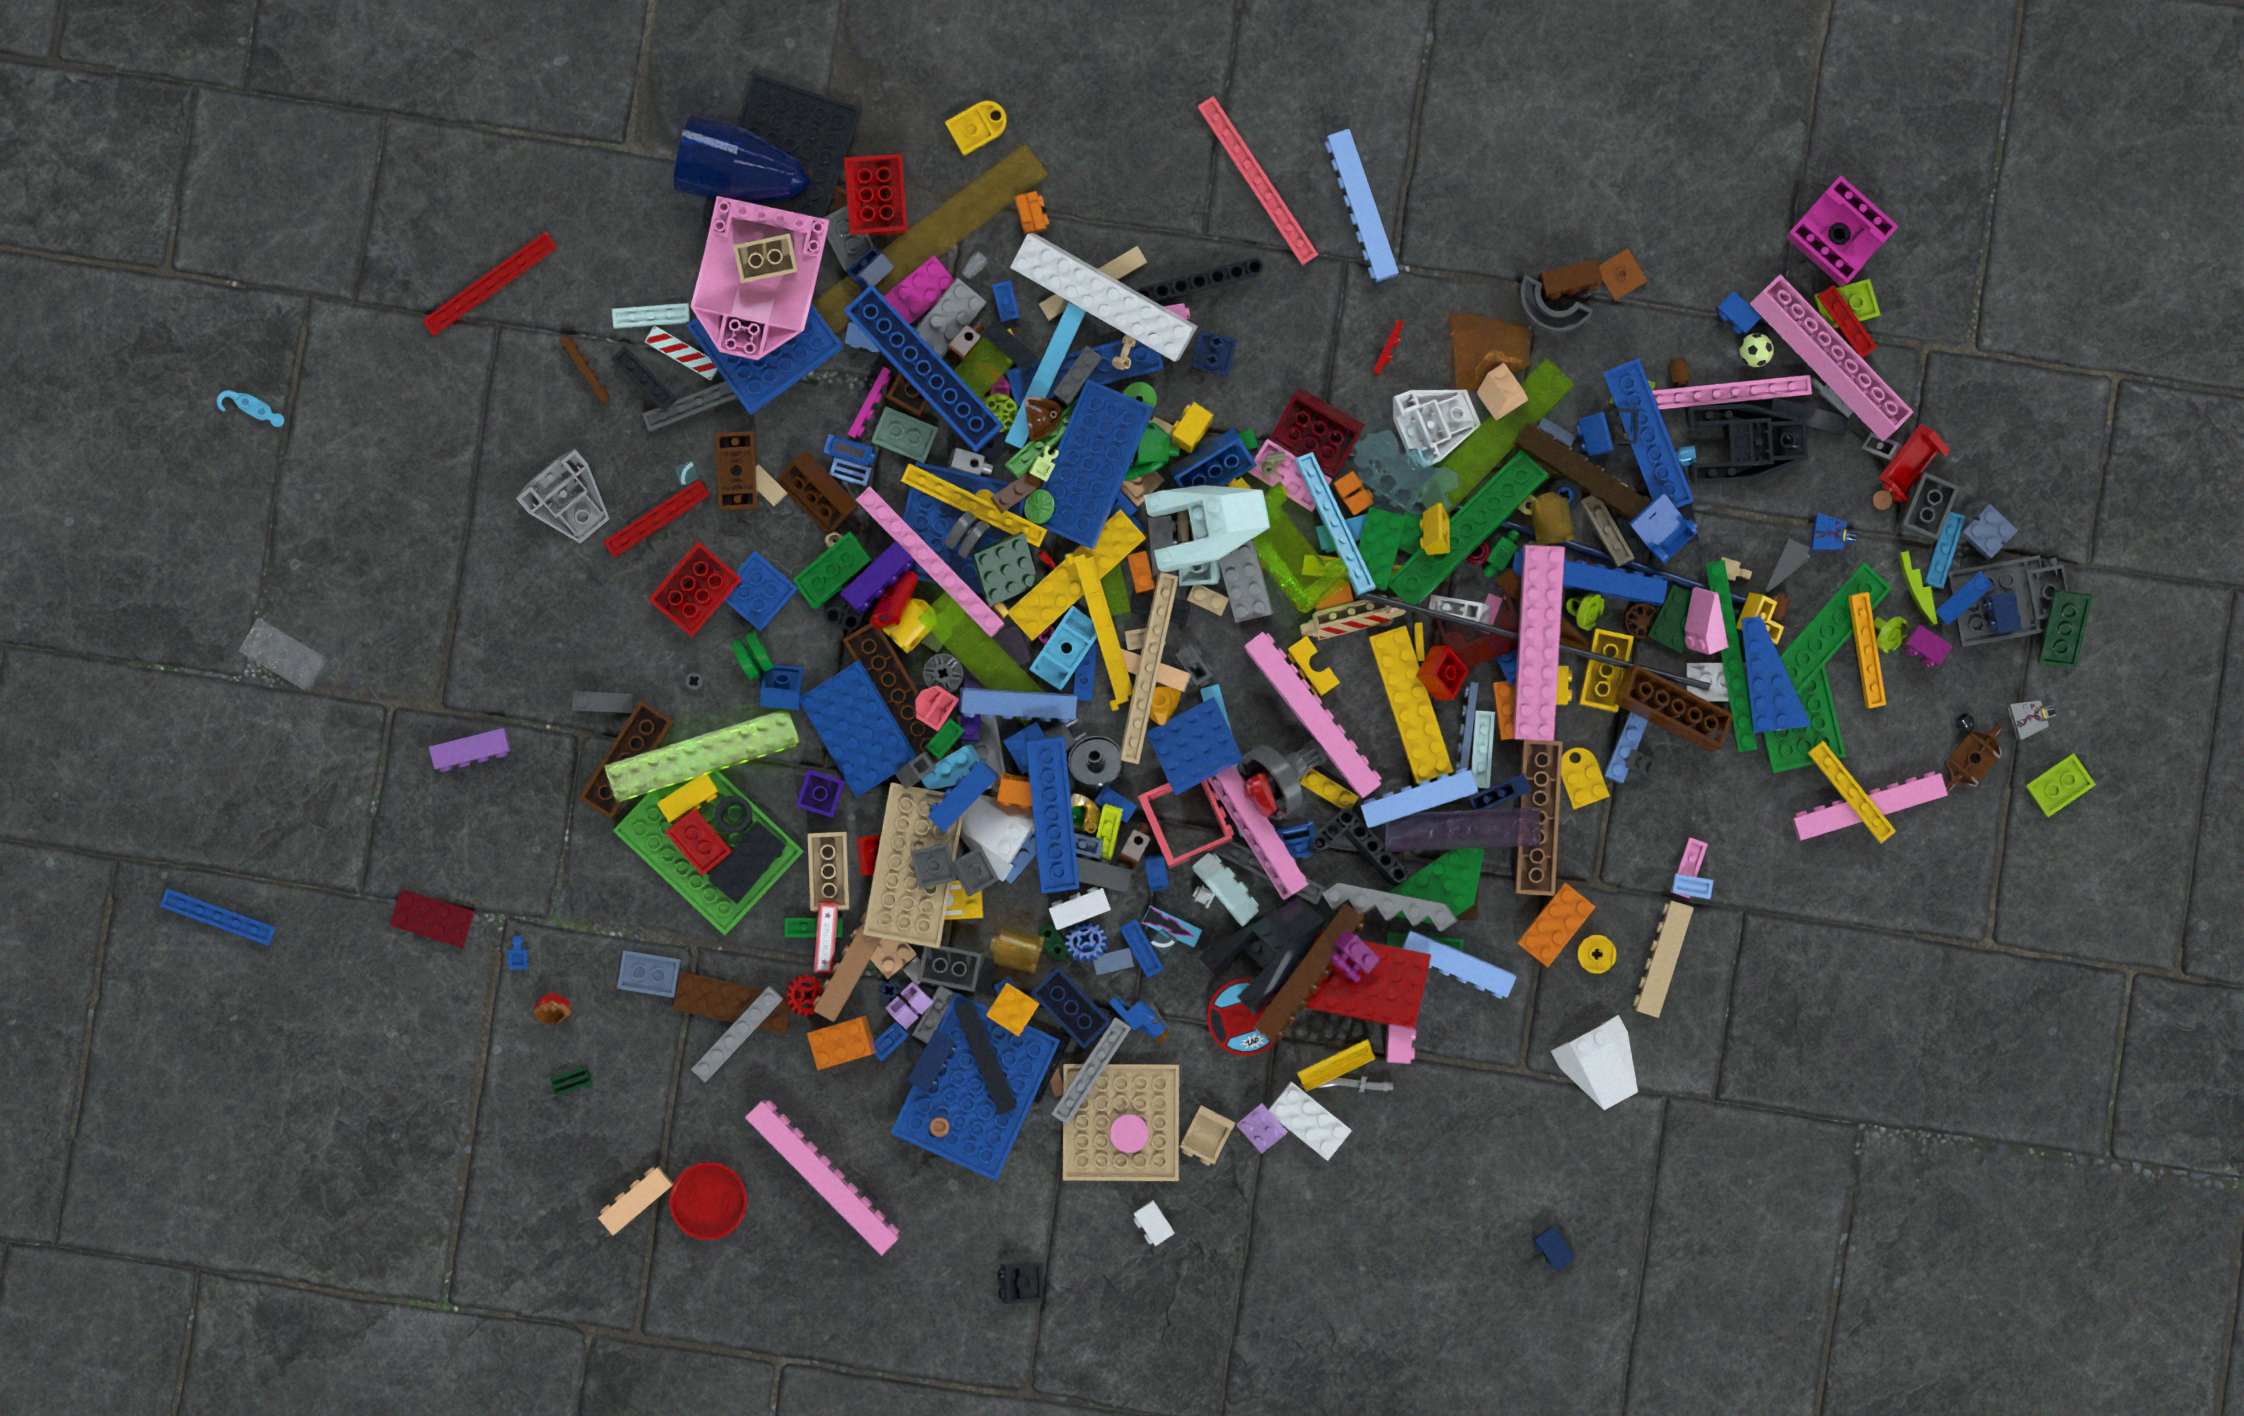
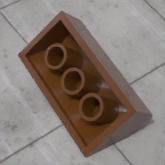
M807 451L796 457L776 480L827 535L834 532L859 506Z

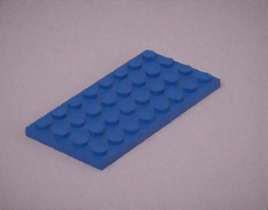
M1086 380L1057 448L1059 451L1058 456L1052 460L1056 465L1048 480H1044L1040 488L1048 491L1053 496L1055 503L1053 514L1046 522L1037 525L1090 549H1095L1154 411V407L1092 380Z

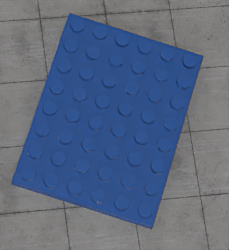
M955 992L938 1031L956 1040L954 1045L957 1048L952 1056L948 1055L945 1062L948 1064L943 1073H938L936 1079L939 1081L934 1090L930 1089L929 1092H926L912 1085L891 1134L997 1181L1060 1040L1028 1025L1025 1026L1020 1036H1017L986 1016L990 1010L989 1007ZM971 1001L1018 1107L1002 1115L998 1113L954 1008ZM937 1117H942L949 1123V1131L942 1137L933 1135L930 1130L932 1120Z

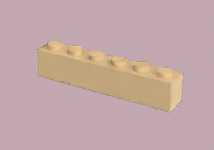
M1669 901L1668 904L1665 903L1662 914L1665 916L1663 922H1659L1656 930L1659 935L1657 941L1653 940L1650 951H1653L1651 959L1648 958L1645 964L1646 976H1642L1639 983V988H1641L1640 994L1635 996L1633 1002L1635 1011L1659 1018L1693 907L1675 901Z

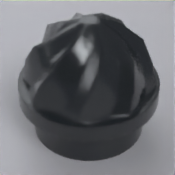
M1968 713L1961 714L1955 720L1957 729H1960L1963 733L1971 732L1975 727L1974 718Z

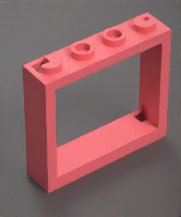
M1208 779L1201 782L1225 837L1175 859L1149 804V801L1173 791L1170 784L1167 783L1138 796L1169 869L1233 841L1232 835H1234L1232 827L1230 824L1226 825L1224 818L1227 816L1223 807H1218L1216 801L1219 798L1215 790L1211 791Z

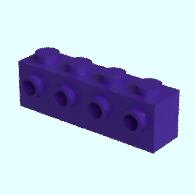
M895 541L841 593L842 598L858 614L861 611L865 612L875 598L878 599L884 594V589L889 584L893 585L899 579L898 576L903 571L907 572L912 567V562H914L912 556Z

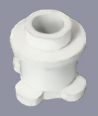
M1205 885L1197 886L1193 897H1195L1194 902L1198 901L1208 908L1215 894L1213 891L1205 888Z

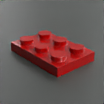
M695 807L665 831L666 835L702 876L732 852L730 847Z

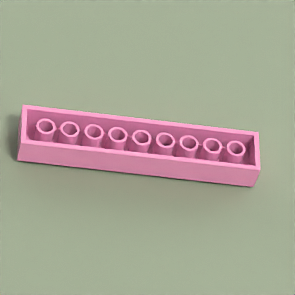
M1781 274L1750 303L1768 324L1775 329L1882 441H1885L1913 413L1902 399Z
M1523 545L1513 725L1514 739L1554 741L1565 547Z
M1264 632L1260 633L1244 646L1245 651L1315 741L1323 747L1326 755L1357 795L1363 799L1381 785V777L1375 770L1371 771L1367 765L1370 763L1365 756H1359L1355 751L1358 748L1352 740L1348 741L1345 738L1344 734L1346 732L1339 724L1337 726L1332 721L1334 717L1328 709L1324 711L1320 706L1322 701L1316 694L1312 695L1308 689L1311 687L1305 679H1299L1297 676L1298 670L1292 663L1289 665L1285 661L1287 656L1280 648L1278 650L1273 645L1275 641L1269 633L1265 635Z
M770 1100L761 1101L745 1118L882 1256L899 1239L898 1233L900 1231L892 1223L890 1225L886 1223V1217L879 1210L875 1211L871 1207V1201L865 1196L862 1198L857 1193L859 1191L858 1188L851 1182L848 1184L843 1179L845 1175L839 1169L834 1170L830 1166L832 1162L825 1155L821 1157L816 1152L818 1148L811 1141L807 1143L803 1139L805 1135L797 1127L793 1129L789 1125L791 1121L784 1114L780 1115L776 1111L777 1107Z

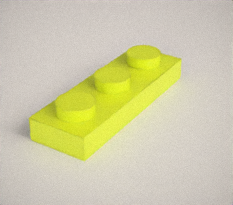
M1105 804L1102 809L1096 838L1104 840L1102 858L1111 861L1123 809Z

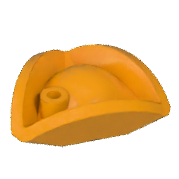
M1156 682L1149 717L1158 725H1164L1175 712L1181 691Z

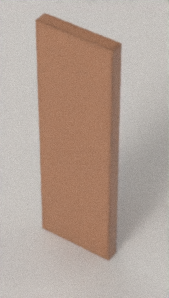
M1055 1069L1056 1072H1054L1055 1074L1051 1077L1052 1080L1050 1081L1054 1096L1058 1097L1063 1095V1082L1059 1069Z

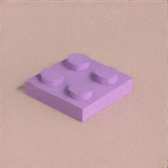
M1263 1103L1236 1124L1261 1154L1287 1133V1130Z

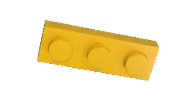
M1310 769L1300 782L1301 785L1342 810H1351L1359 797L1314 769Z

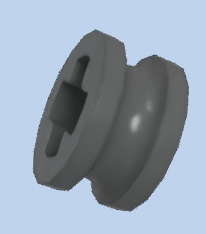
M690 673L687 675L685 683L688 688L698 690L703 685V678L698 673ZM692 676L699 678L696 687L694 684L692 686L689 684Z

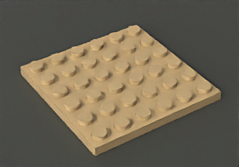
M1064 1064L1063 1095L1084 1064ZM1107 1064L1068 1125L1063 1122V1180L1179 1181V1065ZM1126 1114L1140 1117L1148 1128L1146 1144L1141 1150L1134 1153H1125L1118 1150L1113 1145L1110 1137L1112 1124L1117 1118Z

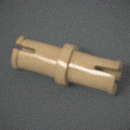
M1188 509L1177 512V521H1175V525H1177V542H1189L1190 520Z

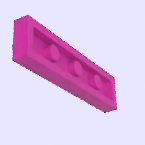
M883 367L848 432L849 437L856 440L857 436L861 437L865 430L863 425L866 419H871L874 413L872 408L875 402H880L883 396L881 392L883 387L888 386L892 379L889 369Z

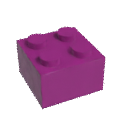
M1918 625L1912 628L1901 647L1904 648V652L1911 657L1915 655L1921 659V664L1930 668V666L1935 667L1942 663L1952 645L1923 626Z

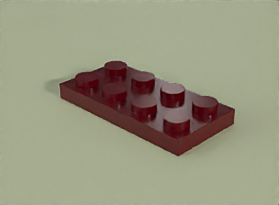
M401 889L389 926L464 948L475 911Z

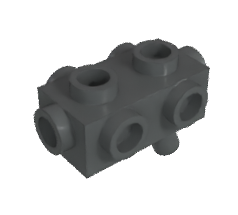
M1183 644L1176 649L1178 653L1175 654L1177 659L1174 662L1180 670L1184 668L1187 673L1191 674L1189 679L1190 685L1195 684L1196 687L1199 685L1204 687L1211 682L1209 678L1212 677L1211 672L1213 669L1207 661L1205 663L1200 658L1202 653L1197 646L1193 647L1191 644L1188 646ZM1197 670L1202 671L1203 675L1201 677L1195 675Z

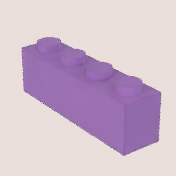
M505 728L429 747L434 769H440V772L452 770L451 766L459 765V768L469 766L470 761L477 760L478 763L489 760L488 757L496 755V758L508 756L507 752L512 751L507 729Z

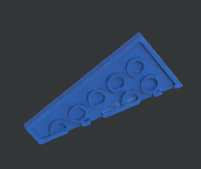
M1762 617L1741 618L1753 732L1758 733L1811 726Z

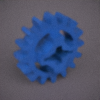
M1082 922V927L1076 924V930L1070 929L1069 933L1071 936H1066L1067 942L1065 945L1066 949H1068V954L1073 956V960L1079 958L1080 963H1083L1084 959L1091 963L1092 958L1097 961V955L1103 956V950L1107 949L1105 944L1107 943V937L1104 930H1100L1099 925L1093 927L1092 922L1088 926H1086L1085 922ZM1097 937H1098V939H1099V943H1098V944H1096V938H1097Z

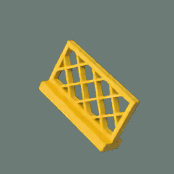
M1367 1039L1298 1072V1077L1305 1091L1308 1092L1375 1060V1056Z

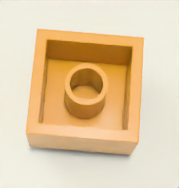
M1006 983L986 1016L1015 1035L1020 1036L1039 1003Z

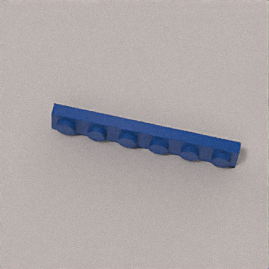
M166 889L160 905L162 908L270 946L276 930L274 926L171 889Z

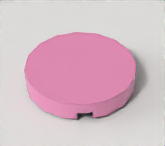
M1126 1114L1117 1118L1112 1124L1110 1137L1113 1145L1118 1150L1125 1153H1134L1141 1150L1146 1144L1148 1128L1140 1117Z

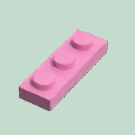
M1689 838L1676 874L1697 877L1708 844ZM1677 894V895H1680V896H1683V897H1686V898H1690V896H1688V895Z

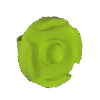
M1591 592L1585 598L1575 596L1567 601L1566 608L1570 614L1577 616V625L1580 628L1588 631L1596 626L1595 620L1597 616L1601 618L1604 609L1602 595ZM1573 601L1579 604L1578 610L1573 607Z
M1876 617L1873 621L1874 629L1879 632L1877 646L1884 652L1889 653L1888 650L1890 649L1896 650L1905 640L1907 635L1904 632L1906 628L1909 629V623L1902 617H1894L1888 622Z

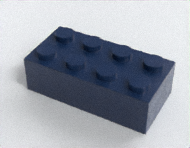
M1059 966L1031 992L1037 1001L1083 1049L1112 1022Z

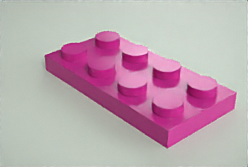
M932 255L883 295V297L910 325L940 299L954 279L936 256Z

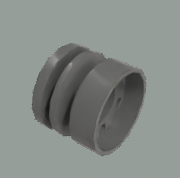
M946 653L936 654L931 657L923 670L924 681L929 688L938 685L951 694L961 687L965 677L964 669L959 660L953 655ZM947 669L948 677L941 679V675L938 672Z

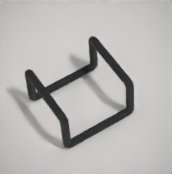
M1615 408L1614 412L1617 416H1619L1618 412L1635 413L1634 440H1613L1612 442L1617 448H1632L1630 444H1636L1638 438L1639 412L1637 409Z

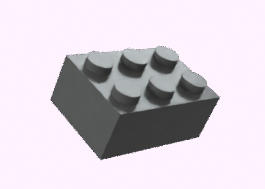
M1926 472L1920 474L1899 528L1933 542L1937 541L1960 487Z
M940 945L939 949L924 946L918 981L975 992L982 953Z

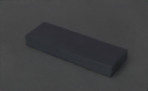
M1134 594L1130 613L1149 617L1153 598ZM1173 603L1169 622L1186 626L1190 607Z

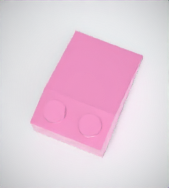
M1698 587L1693 588L1684 629L1685 643L1689 649L1710 655L1728 648L1719 596L1716 592Z

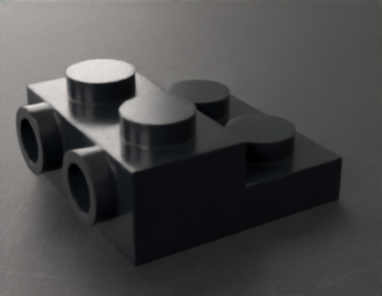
M1041 1262L1001 1264V1268L997 1271V1276L1001 1280L998 1297L1002 1300V1303L1014 1304L1043 1301Z

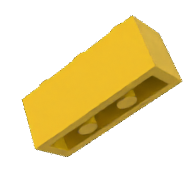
M704 772L659 801L657 805L669 823L677 822L694 807L698 810L701 808L700 804L704 801L709 803L717 798L716 793L719 790L709 774Z

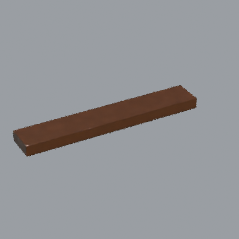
M1510 568L1497 577L1496 582L1520 603L1522 579ZM1561 616L1559 641L1571 647L1583 650L1589 649L1591 643Z

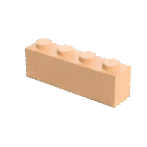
M654 1167L650 1168L644 1174L646 1178L641 1182L636 1180L629 1186L631 1190L627 1194L622 1192L615 1198L616 1203L610 1207L608 1204L600 1211L602 1215L598 1219L612 1235L620 1231L673 1186V1182L660 1167L656 1169Z

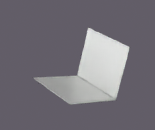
M918 957L903 969L917 985L921 982L918 981L921 960Z

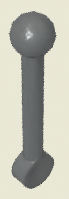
M845 480L842 481L841 486L845 488L847 493L856 501L854 495L848 487V482ZM859 505L857 507L858 515L864 516L865 510Z

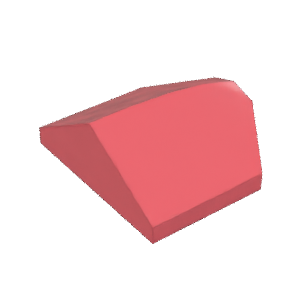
M938 685L922 690L915 700L916 718L939 731L959 698Z

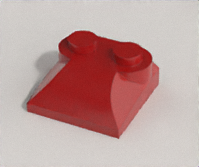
M1261 773L1249 778L1245 783V787H1243L1245 797L1252 801L1254 807L1261 815L1267 818L1271 817L1277 810L1266 774Z

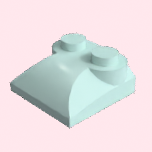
M1219 560L1179 569V586L1218 584L1220 579Z

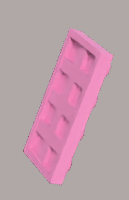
M1267 439L1254 459L1257 466L1249 470L1248 473L1312 512L1315 504L1294 461L1297 457ZM1285 452L1286 461L1276 463L1270 474L1262 471V463L1268 454ZM1323 474L1327 484L1329 485L1332 479Z

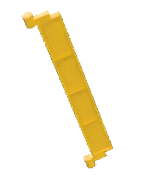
M1072 553L1065 555L1067 564L1075 562L1116 698L1109 701L1111 710L1114 711L1119 709L1118 704L1129 701L1128 696L1133 694V687L1093 556L1085 558V554L1073 557Z

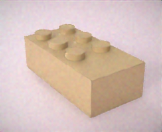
M848 833L808 834L810 910L818 912L819 900L837 901L838 911L851 910Z

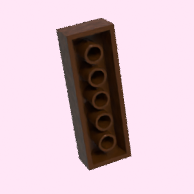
M1637 664L1625 669L1614 700V704L1710 753L1723 747L1733 714Z
M640 700L579 799L607 817L614 819L675 721Z

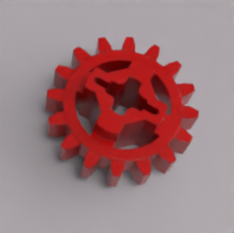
M803 974L802 977L796 975V981L790 979L791 986H785L788 990V993H784V996L788 997L785 1004H791L789 1010H795L794 1014L800 1015V1013L802 1016H807V1014L814 1015L815 1007L813 1003L818 996L822 997L823 995L821 992L823 986H819L821 981L815 980V976H808V974ZM807 982L809 985L804 986L801 983ZM806 1004V1005H808L809 1007H807V1008H802V1007H800V1006Z

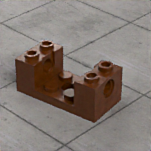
M754 431L715 433L719 510L721 512L760 511L756 479V433ZM740 466L742 473L739 476L732 475V467Z

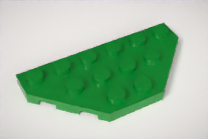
M1473 835L1387 893L1447 904L1456 917L1475 904L1485 850L1475 835ZM1403 911L1396 915L1397 917L1408 919ZM1430 916L1426 918L1424 921H1422L1425 923L1434 924Z

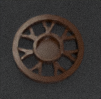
M1646 603L1632 606L1625 615L1624 624L1626 630L1637 639L1650 638L1645 636V633H1648L1646 628L1652 625L1650 618L1656 617L1653 614L1657 615L1658 611ZM1642 606L1643 613L1638 614L1636 607ZM1648 608L1653 610L1650 616L1645 614ZM1630 613L1636 615L1635 620L1628 618ZM1635 623L1637 628L1631 631L1628 625ZM1639 628L1644 629L1643 636L1637 635Z

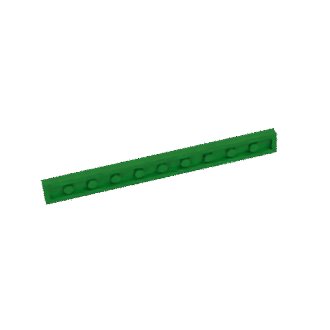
M1725 560L1705 563L1709 591L1716 592L1719 596L1728 648L1720 650L1730 713L1733 714L1732 724L1737 753L1756 750L1757 743L1755 733L1753 732L1751 709Z

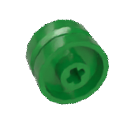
M754 630L745 635L748 648L740 639L730 643L737 662L750 680L759 676L756 663L765 672L774 668L768 653Z

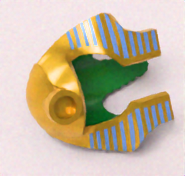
M1073 793L1070 799L1074 832L1087 831L1094 833L1100 823V807L1088 797Z

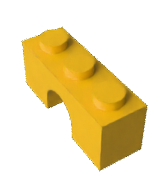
M1307 636L1288 648V658L1293 664H1298L1300 667L1298 672L1302 678H1307L1310 681V689L1314 694H1319L1321 697L1340 683L1329 667L1322 672H1316L1311 669L1309 665L1310 657L1318 651Z

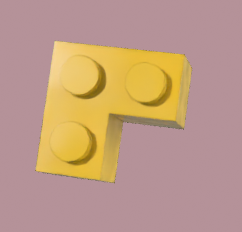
M1749 593L1736 628L1742 631L1741 618L1761 616L1773 643L1777 645L1784 626L1770 620L1777 602L1761 594Z

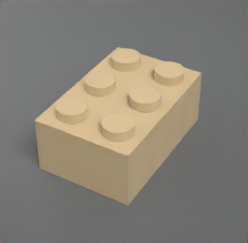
M789 233L733 245L740 283L798 272Z

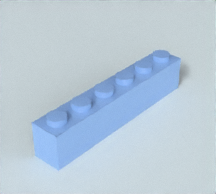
M1467 768L1455 771L1456 775L1450 777L1448 774L1438 776V781L1432 783L1430 780L1420 782L1419 787L1413 789L1412 786L1400 789L1401 793L1395 795L1393 792L1383 794L1382 799L1375 800L1374 797L1365 800L1361 808L1367 827L1371 828L1479 793L1472 770L1467 771Z
M1409 929L1401 947L1402 949L1431 954L1432 958L1429 968L1432 966L1439 968L1438 972L1447 976L1451 973L1457 976L1456 979L1463 983H1467V981L1474 983L1473 987L1484 991L1486 988L1492 991L1491 994L1501 999L1503 996L1508 998L1517 977L1509 971Z

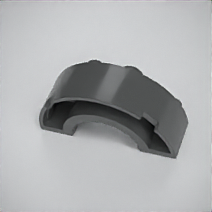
M1527 275L1524 276L1519 291L1520 306L1528 321L1538 329L1554 334L1567 333L1580 327L1592 314V309L1577 301L1566 311L1551 310L1541 299L1540 290L1542 283Z

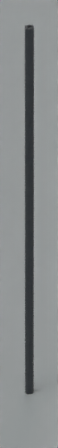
M1368 592L1360 595L1355 593L1356 598L1518 640L1519 632ZM1559 643L1560 652L1624 669L1636 664ZM1639 665L1666 680L1707 691L1710 689L1711 683Z

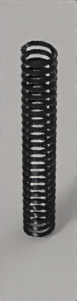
M1063 1032L1062 1037H1060L1061 1040L1058 1044L1060 1046H1057L1059 1049H1056L1054 1057H1052L1053 1060H1051L1048 1066V1071H1046L1039 1086L1040 1088H1038L1034 1097L1035 1099H1033L1037 1104L1043 1099V1094H1046L1044 1091H1047L1046 1089L1049 1083H1051L1050 1080H1052L1051 1077L1055 1074V1069H1058L1056 1066H1059L1058 1064H1060L1061 1058H1063L1062 1055L1067 1050V1044H1070L1069 1042L1072 1037L1066 1032Z

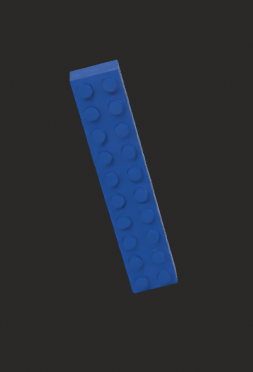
M872 284L843 310L844 314L975 453L1004 428L1000 420Z

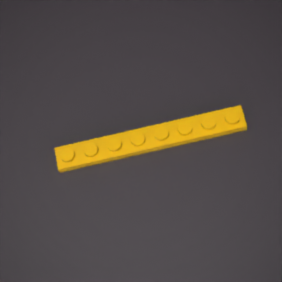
M908 464L901 479L902 482L964 512L971 511L977 518L1012 535L1023 532L1027 542L1037 547H1040L1048 531L1008 510L1001 514L993 503L912 464Z

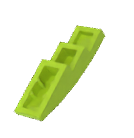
M1909 551L1899 553L1898 557L1904 579L1918 609L1930 626L1938 624L1931 586L1923 587L1920 569L1912 570Z

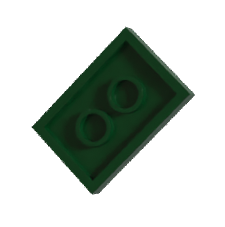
M1671 585L1664 599V604L1661 605L1646 636L1678 653H1682L1686 645L1684 629L1692 594L1676 585Z

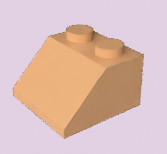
M1505 363L1490 371L1477 391V395L1496 421L1528 401L1523 388Z

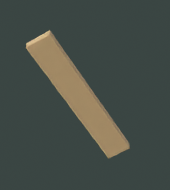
M1136 246L1098 270L1118 281L1147 264V261L1139 247ZM1055 294L1039 303L1048 321L1062 314L1068 303L1071 302Z

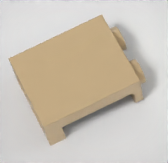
M1200 1105L1180 1145L1183 1149L1182 1153L1190 1157L1194 1154L1200 1157V1162L1208 1166L1210 1163L1215 1165L1235 1122Z

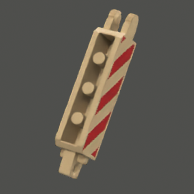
M1392 597V598H1390V599L1402 601L1399 597ZM1360 600L1315 612L1312 615V620L1300 625L1302 637L1313 636L1317 637L1319 641L1392 622V618L1401 616L1406 611L1368 600Z

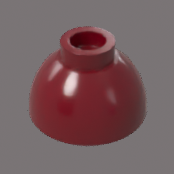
M1483 541L1466 558L1470 564L1480 565L1487 561L1490 555V547L1487 542Z

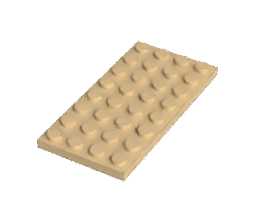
M890 783L863 935L939 949L951 882L919 889L910 851L948 843L952 861L956 859L963 814L945 832L927 817L931 813L929 809L936 802L940 804L944 800L942 797L944 792L917 787H909L905 790L901 784Z

